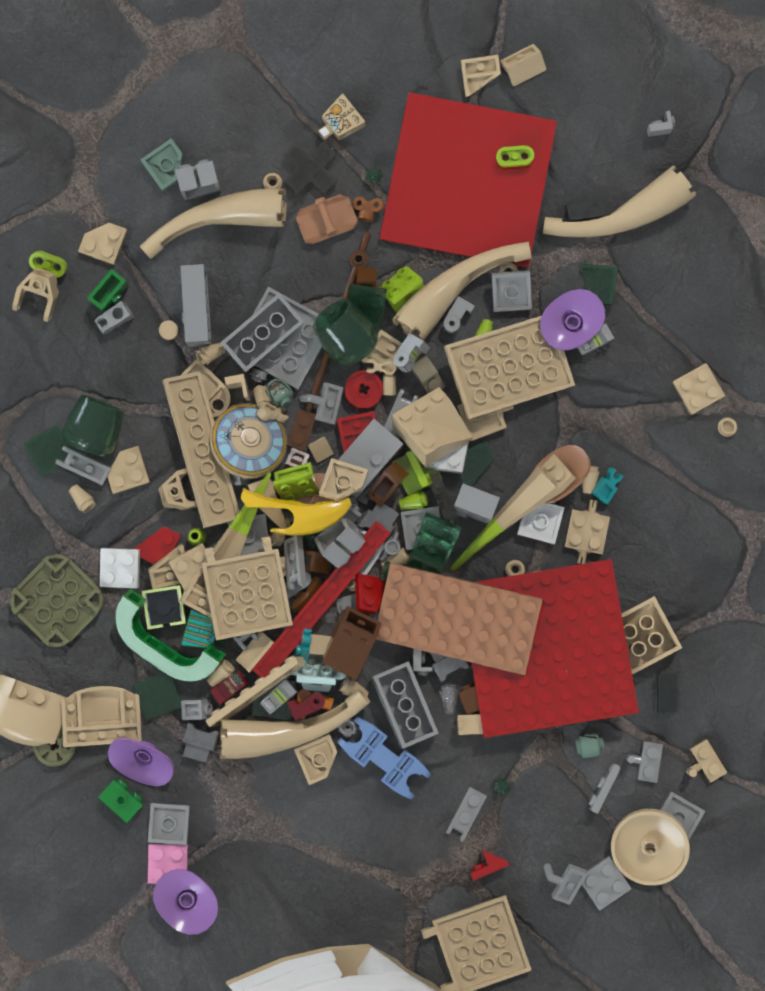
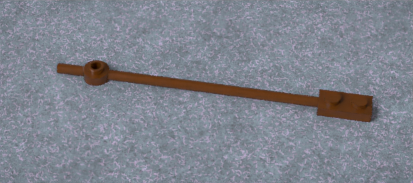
M364 232L359 249L352 252L349 257L352 270L334 321L335 325L331 330L310 393L312 395L318 396L357 279V267L365 268L368 265V256L365 252L371 237L370 233ZM360 256L362 257V261L356 262L355 258ZM307 402L305 411L298 410L287 446L306 451L316 421V414L312 413L315 403Z

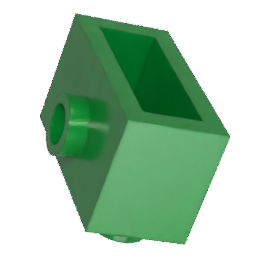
M111 269L87 299L105 313L113 303L117 304L121 300V294L129 284Z
M114 779L98 798L128 823L145 804L142 802L143 798L137 792L132 793L128 789L129 785L124 780Z

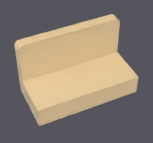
M534 44L500 60L513 86L546 71L541 51Z
M244 374L225 377V383L229 390L242 387L245 400L250 401L247 380Z
M262 631L257 634L259 639L257 641L253 639L247 645V649L243 650L236 659L249 673L274 643Z

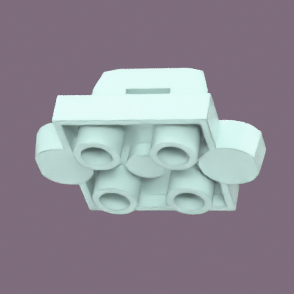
M309 654L306 666H302L291 674L297 676L296 682H302L304 690L329 692L331 686L336 684V679H344L347 675L322 664L324 656Z

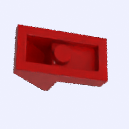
M482 849L487 864L484 865L482 862L474 865L470 874L474 881L509 866L507 859Z

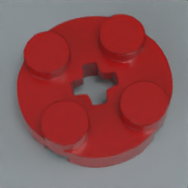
M360 370L348 378L345 394L348 401L356 408H371L382 398L383 385L376 374ZM361 385L369 387L366 395L359 393Z

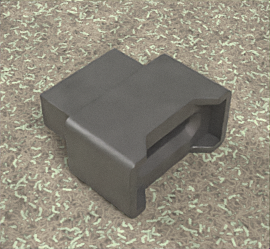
M385 504L382 507L376 505L373 511L367 510L358 526L369 529L377 521L392 534L395 529L392 524L399 516V513Z
M430 652L435 661L432 667L440 682L446 679L447 674L458 668L467 669L470 667L467 661Z
M187 723L182 741L186 743L183 756L207 762L210 750L214 751L220 731L207 732L197 729L193 723Z

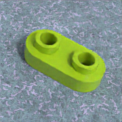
M525 145L503 147L496 154V161L501 167L528 166L534 159L533 149ZM526 154L528 158L524 160L521 158V155ZM502 156H508L509 160L504 161Z
M36 251L29 258V264L32 269L40 268L56 274V278L61 277L67 271L65 260L52 254ZM38 257L42 258L43 263L39 262ZM56 264H59L61 269H58Z

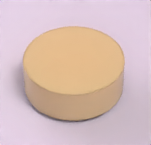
M168 320L161 323L159 333L162 338L173 340L178 335V326L173 321Z

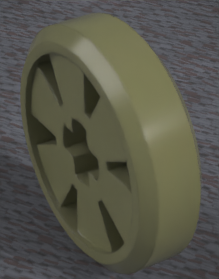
M62 728L57 738V744L60 745L59 748L53 750L50 743L33 746L36 757L45 765H63L75 754L76 746L63 747Z

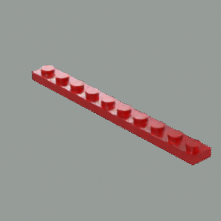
M377 521L374 522L363 536L365 542L361 549L351 553L348 562L339 569L336 568L293 619V625L288 626L253 667L252 670L261 678H266L270 675L269 672L273 668L282 665L301 642L303 630L313 628L391 533Z

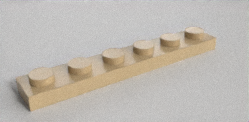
M295 656L287 658L284 661V665L273 668L269 672L270 675L266 678L258 679L252 688H246L241 691L238 698L227 701L224 708L213 711L210 714L211 717L206 720L208 726L218 727L221 725L222 719L228 720L307 664L304 658Z

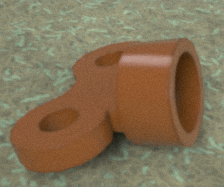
M358 196L353 200V207L359 211L358 219L372 222L374 212H381L384 208V202L379 198L366 201L365 198Z

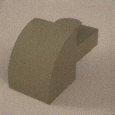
M424 353L419 355L412 371L427 394L438 387L441 390L445 388L444 382L429 358Z

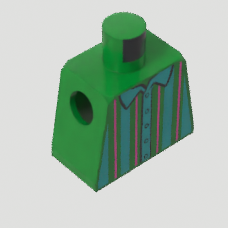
M196 610L190 611L181 645L207 648L209 644L214 646L215 642L227 643L228 638L216 640L212 618Z

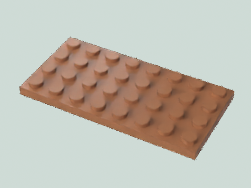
M390 563L378 617L381 626L376 639L525 675L543 599Z

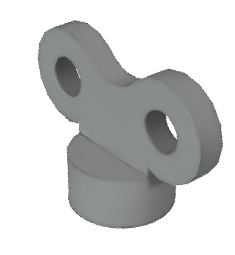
M393 531L389 539L384 542L383 550L378 558L380 561H384L388 554L395 555L399 552L400 544L396 540L399 534L397 531Z

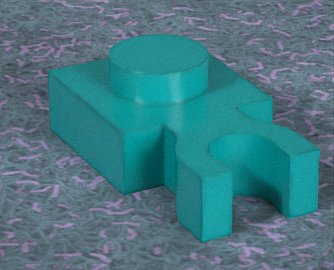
M614 468L608 469L606 478L601 477L591 492L604 504L610 502L618 489L615 487L616 483L620 482L623 478L621 474H616L614 477L616 472Z
M312 629L303 630L300 645L296 646L295 656L303 657L306 663L312 641Z

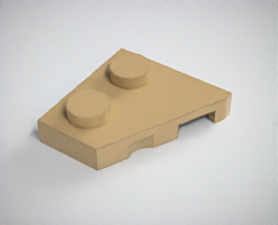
M498 55L460 61L465 97H469L501 74Z
M380 330L361 361L368 363L367 358L374 357L378 361L380 359L394 358L402 343L383 330Z
M183 544L177 546L148 569L152 589L180 583L168 561L185 553Z

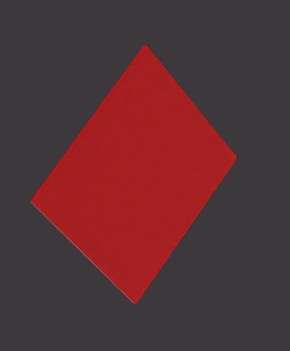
M409 92L379 240L466 257H473L495 248L529 241L532 253L557 121ZM525 145L531 147L534 151V159L528 166L501 167L496 161V154L503 147ZM522 154L521 158L525 160L528 158V156L526 154ZM504 155L502 156V159L504 161L509 160V157ZM530 259L519 262L513 261L511 263L518 267L529 268Z
M612 559L475 582L543 599L525 675L472 663L484 738L639 713Z

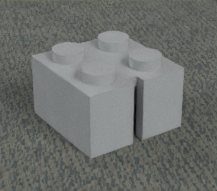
M208 159L201 160L196 166L185 164L175 170L184 200L221 191L213 161Z
M346 516L337 524L321 531L314 539L322 556L338 569L346 564L350 559V554L360 550L365 542L357 525Z

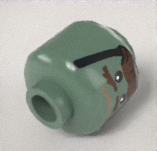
M273 379L266 385L265 393L273 406L284 408L291 403L293 391L285 380Z
M596 732L581 733L578 739H575L577 755L580 754L582 758L598 757L601 749H604L603 738H599Z

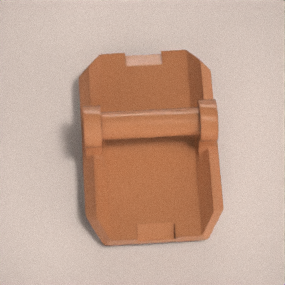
M341 194L325 199V197L316 199L314 201L315 204L300 209L296 215L305 243L314 244L352 230L358 224L349 197Z

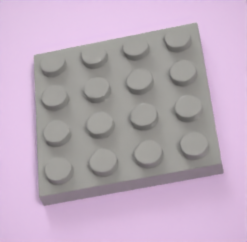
M268 287L253 314L279 292ZM281 294L304 323L254 366L279 380H285L288 385L299 390L331 333L335 322Z

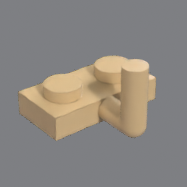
M707 739L690 748L698 763L687 769V775L695 777L698 771L703 770L711 783L727 773Z

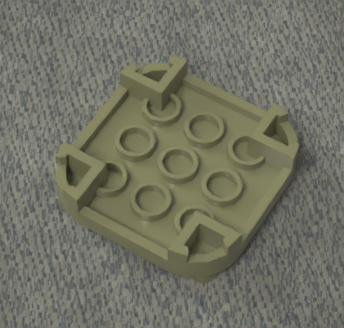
M54 554L42 559L43 561L13 589L10 603L13 613L43 643L48 646L62 647L72 642L101 612L105 603V597L100 587L70 558Z

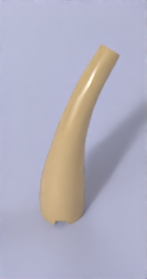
M673 165L609 216L583 222H562V218L545 217L543 234L562 237H597L628 231L672 213L696 196V192L693 191L691 193L689 191L692 187L681 171L678 174L674 172L676 167Z
M278 188L255 189L207 201L173 218L153 233L139 247L152 259L164 249L163 246L177 236L205 225L284 227L282 221H286L287 203L282 200V196H286V190Z
M529 241L480 253L441 273L416 292L400 308L392 319L393 323L396 326L400 323L404 329L403 333L407 336L411 333L424 341L452 302L471 281L497 266L513 261L519 262L532 259Z
M359 689L334 709L305 720L269 722L222 719L220 759L254 758L305 744L347 722L370 703V700Z

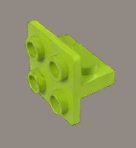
M408 266L399 269L392 278L384 281L378 288V291L387 299L394 311L398 312L424 285L422 278Z
M412 451L394 460L409 473L402 483L407 495H411L442 480L438 470L425 468Z
M311 462L274 472L275 481H273V486L283 500L294 501L297 498L310 497L319 493Z

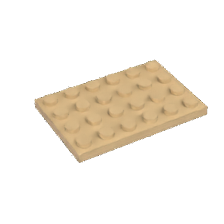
M542 316L444 346L467 420L575 386L564 350L553 348L542 336L540 329Z

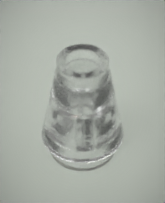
M454 684L442 685L439 692L444 713H456L458 689H456Z

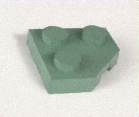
M171 138L141 159V162L162 192L178 182L175 170L181 166L183 154Z

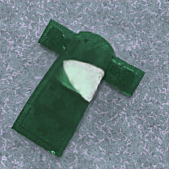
M426 512L416 536L413 550L410 553L407 567L441 574L454 549L462 527ZM387 560L383 565L379 579L385 582L387 581L388 571L391 563Z

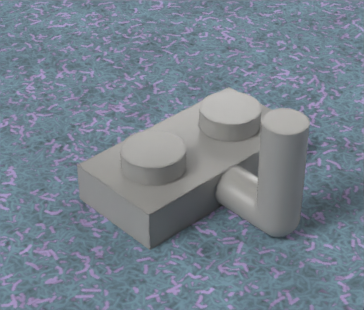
M323 383L320 397L312 394L300 395L299 399L301 402L318 404L315 420L335 424L343 387Z
M643 741L641 756L626 755L625 760L627 762L639 764L638 780L657 783L663 744Z
M545 864L543 868L547 880L557 884L551 894L552 898L570 905L588 875L587 871L569 864L562 877L554 875L550 864Z

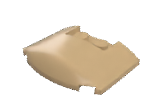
M0 675V735L16 743L28 746H40L48 743L50 745L55 744L62 728L61 700L66 699V697Z
M96 686L76 691L66 699L61 700L63 747L111 744L118 738L142 741L138 694H133L119 687Z

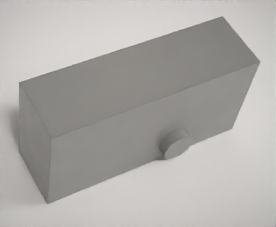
M204 264L180 266L183 299L182 322L184 324L185 343L189 348L212 345L207 270Z
M278 293L220 344L246 373L299 328L304 321L283 296Z
M375 419L371 421L338 459L339 461L368 469L363 489L350 495H354L356 499L360 497L403 447V443Z
M462 484L452 511L461 517L466 518L467 516L488 524L492 520L500 497Z
M409 661L371 677L400 749L439 734Z

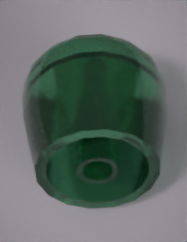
M342 299L329 305L317 316L313 323V329L324 351L334 363L341 366H350L360 362L373 351L378 342L379 334L373 321L348 299Z
M81 394L63 426V440L80 450L107 457L108 454L113 453L117 445L124 410L102 400Z

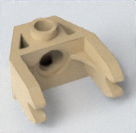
M37 268L17 287L12 310L17 311L20 309L25 292L30 291L47 297L48 302L43 321L49 322L53 316L59 295L56 274Z
M187 468L176 471L158 488L164 507L180 510L197 507L196 500L190 501L186 499L180 481L185 475H188Z

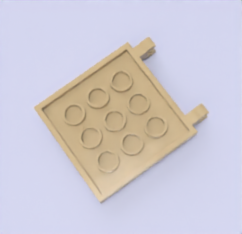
M270 536L261 538L264 551L215 561L213 547L204 549L207 562L201 563L216 640L293 625L279 550H272Z
M506 895L432 920L434 926L421 930L424 939L437 935L453 981L440 985L442 991H474L531 971Z

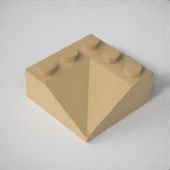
M440 387L392 414V428L425 467L473 439L453 403Z
M655 596L621 613L632 674L682 648Z

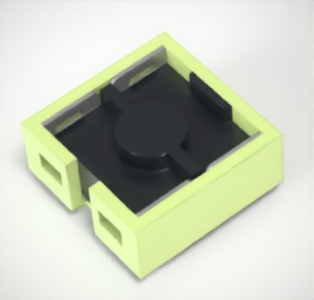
M181 585L142 591V597L147 599L144 603L148 630L162 628L164 624L170 623V626L187 624L185 605L179 601L183 595Z

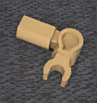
M369 357L367 362L373 363L374 367L367 368L366 372L374 373L376 370L384 372L383 395H395L396 375L394 372L397 366L393 362L394 358L380 359L378 361L374 357Z
M256 386L253 389L257 407L260 408L257 411L258 417L263 421L276 419L279 422H285L289 418L287 415H283L286 408H277L270 404V399L265 393L266 386Z

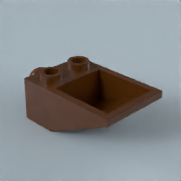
M347 606L338 616L321 663L356 680L377 638L381 622L369 617L370 614L359 612Z

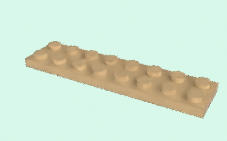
M198 371L164 379L162 382L203 528L231 522L240 511L229 472L220 466L211 450L210 435L215 422L201 373Z

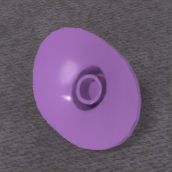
M577 289L562 294L550 303L541 317L540 329L543 338L550 346L558 350L567 351L584 345L601 330L604 324L605 309L603 303L596 294L589 290Z
M118 738L109 747L108 757L112 766L121 774L134 781L150 786H161L168 783L173 776L174 764L172 760L157 750L156 746L150 742Z
M185 869L170 870L157 881L153 890V901L156 910L171 927L179 932L188 935L202 933L214 923L217 917L218 901L216 895L203 879L191 871Z

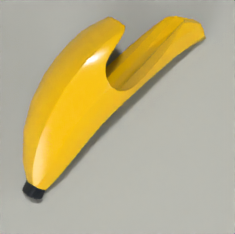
M245 488L241 491V500L247 507L285 508L293 513L294 522L290 527L270 529V532L281 535L298 536L324 531L337 524L347 514L353 504H357V499L354 495L339 501L326 500L319 501L316 504H304L300 501L263 496Z

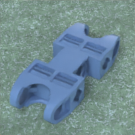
M356 716L353 721L360 726L362 738L358 742H346L340 737L337 741L352 759L363 767L371 760L386 772L381 779L383 783L400 795L413 800L415 795L409 791L410 789L407 786L408 777L412 774H422L429 779L432 774L420 760L406 749L399 756L382 744L388 735L375 725ZM379 733V735L377 736V738H376V739L374 740V742L370 745V743L372 742V740H373V739L375 738V736ZM368 747L367 751L364 753V755L361 757V759H359V757L362 755V753H363V752L365 751V749Z

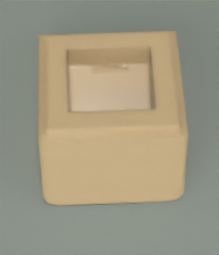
M325 436L308 445L317 463L334 454Z

